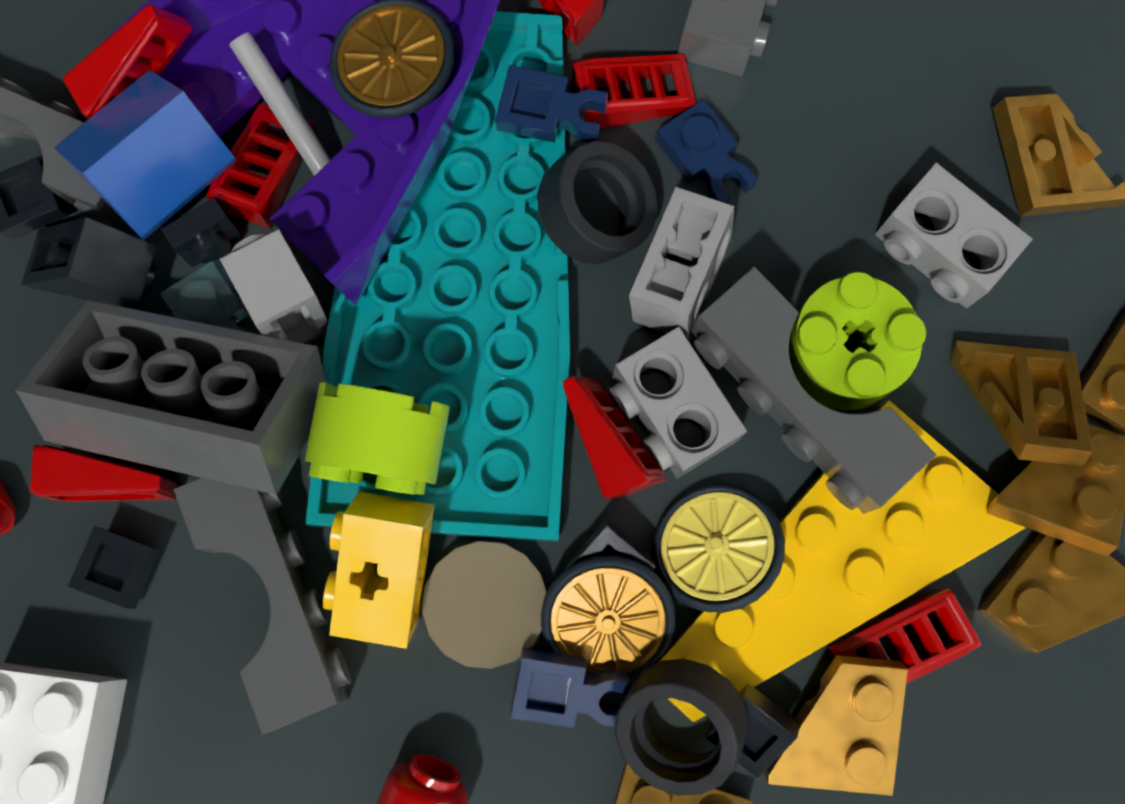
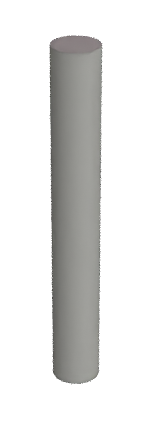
M250 32L237 37L229 46L315 176L331 160L330 156Z

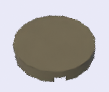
M477 541L455 548L435 565L424 586L422 614L429 637L445 656L466 667L492 669L516 661L520 657L522 648L530 649L535 644L542 631L541 610L547 593L541 573L525 554L504 543Z

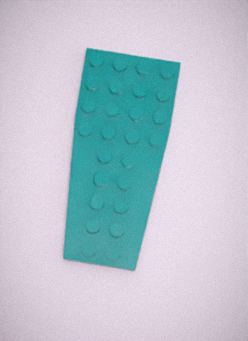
M496 11L447 142L358 304L355 306L336 287L334 289L322 362L326 382L335 387L338 384H345L414 397L413 403L428 406L427 414H430L432 401L450 406L436 484L426 483L424 495H412L375 488L377 475L364 472L362 484L310 477L306 524L309 526L332 528L336 513L338 511L345 512L359 492L434 504L431 534L558 542L567 412V397L562 381L569 378L570 364L567 255L562 253L546 234L539 218L537 193L542 176L557 160L565 155V130L558 128L556 140L553 143L497 131L495 117L509 65L564 76L562 18L558 15Z

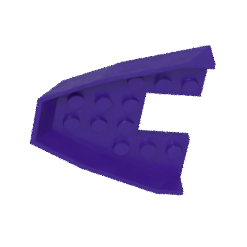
M151 0L143 4L112 34L148 4L187 19L193 30L160 77L184 91L219 138L262 98L257 87L229 46L234 39L247 32H250L280 80L290 72L356 136L270 218L315 264L324 276L356 306L447 142L500 0H416L435 10L443 17L451 29L455 42V64L451 77L443 91L430 104L415 113L399 118L386 119L367 116L350 107L335 89L330 73L331 49L342 26L356 12L382 0Z

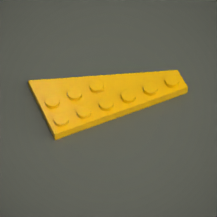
M888 400L877 411L891 407L929 446L936 456L881 508L865 514L857 507L854 510H850L841 504L827 488L826 481L829 477L822 472L780 520L785 537V557L780 574L771 588L757 601L742 609L725 613L701 611L667 649L660 661L688 659L709 665L729 679L737 692L740 693L748 683L753 687L759 685L1026 527L987 514L989 504L999 494ZM673 698L668 699L692 722L706 716L705 713L690 703Z

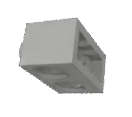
M938 163L934 164L875 234L884 242L887 252L893 258L903 264H912L931 280L932 287L940 296L948 301L960 303L966 309L993 288L1033 240V238ZM914 214H922L928 217L933 223L935 231H928L922 228L916 222ZM962 250L971 252L978 258L981 270L972 268L966 263Z
M675 187L629 294L633 322L666 334L679 327L687 340H690L692 336L691 331L698 316L701 314L732 239L734 206Z
M279 229L268 235H251L238 242L232 249V253L220 258L253 322L263 336L310 344L326 335L327 318Z
M679 327L615 365L612 379L616 384L610 387V391L616 404L626 418L631 419L635 415L637 416L649 435L643 439V443L656 459L662 471L670 468L676 479L738 442L747 433L742 422ZM649 369L661 370L670 378L672 389L665 394H652L644 389L639 376ZM683 419L697 422L704 432L703 445L690 448L679 443L673 432L674 423Z

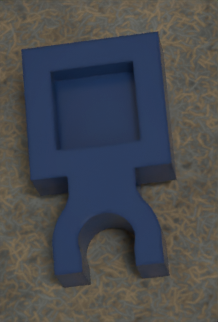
M509 65L495 117L497 131L555 143L559 128L568 130L582 142L598 141L600 124L585 122L580 116L588 110L605 114L608 93L598 90H584L574 94L568 93V77Z
M704 99L657 130L655 141L689 184L702 176L707 183L709 198L729 204L731 196L721 184L725 180L737 182L744 193L754 188L758 180L754 173L745 164L735 161L730 157L736 152L739 143Z
M522 648L510 706V719L574 728L577 713H583L591 716L599 724L615 727L620 705L605 704L600 701V698L610 691L627 694L630 683L628 674L624 671L611 669L588 675L585 674L586 662L583 657Z

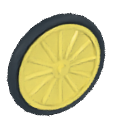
M709 485L694 489L678 498L666 510L658 522L653 537L652 556L655 560V571L670 594L688 607L704 612L718 613L742 609L763 596L780 574L785 557V537L781 523L773 509L766 502L744 488L731 485Z

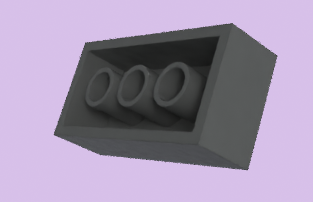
M87 300L15 391L43 440L46 442L277 495L309 438L319 383L326 382L317 346Z

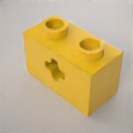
M359 492L345 512L338 511L336 513L330 534V549L339 551L337 571L330 572L323 597V608L332 610L330 636L407 649L420 616L434 504ZM375 563L378 564L377 572H375Z

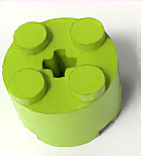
M855 272L821 286L798 311L799 313L789 338V358L792 370L799 384L815 401L834 411L838 409L858 410L875 404L910 377L920 359L922 344L926 339V328L910 302L897 289L881 280L872 278L866 273ZM847 339H850L856 345L853 353L844 346Z
M320 382L304 460L311 463L309 476L344 483L362 484L365 472L377 475L375 485L377 489L412 495H424L426 483L436 484L450 406L432 401L430 414H427L428 406L413 403L414 397L345 384H338L335 387L326 382Z

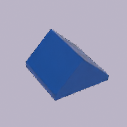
M148 70L54 147L58 154L143 240L236 162L235 157L184 91L151 70Z

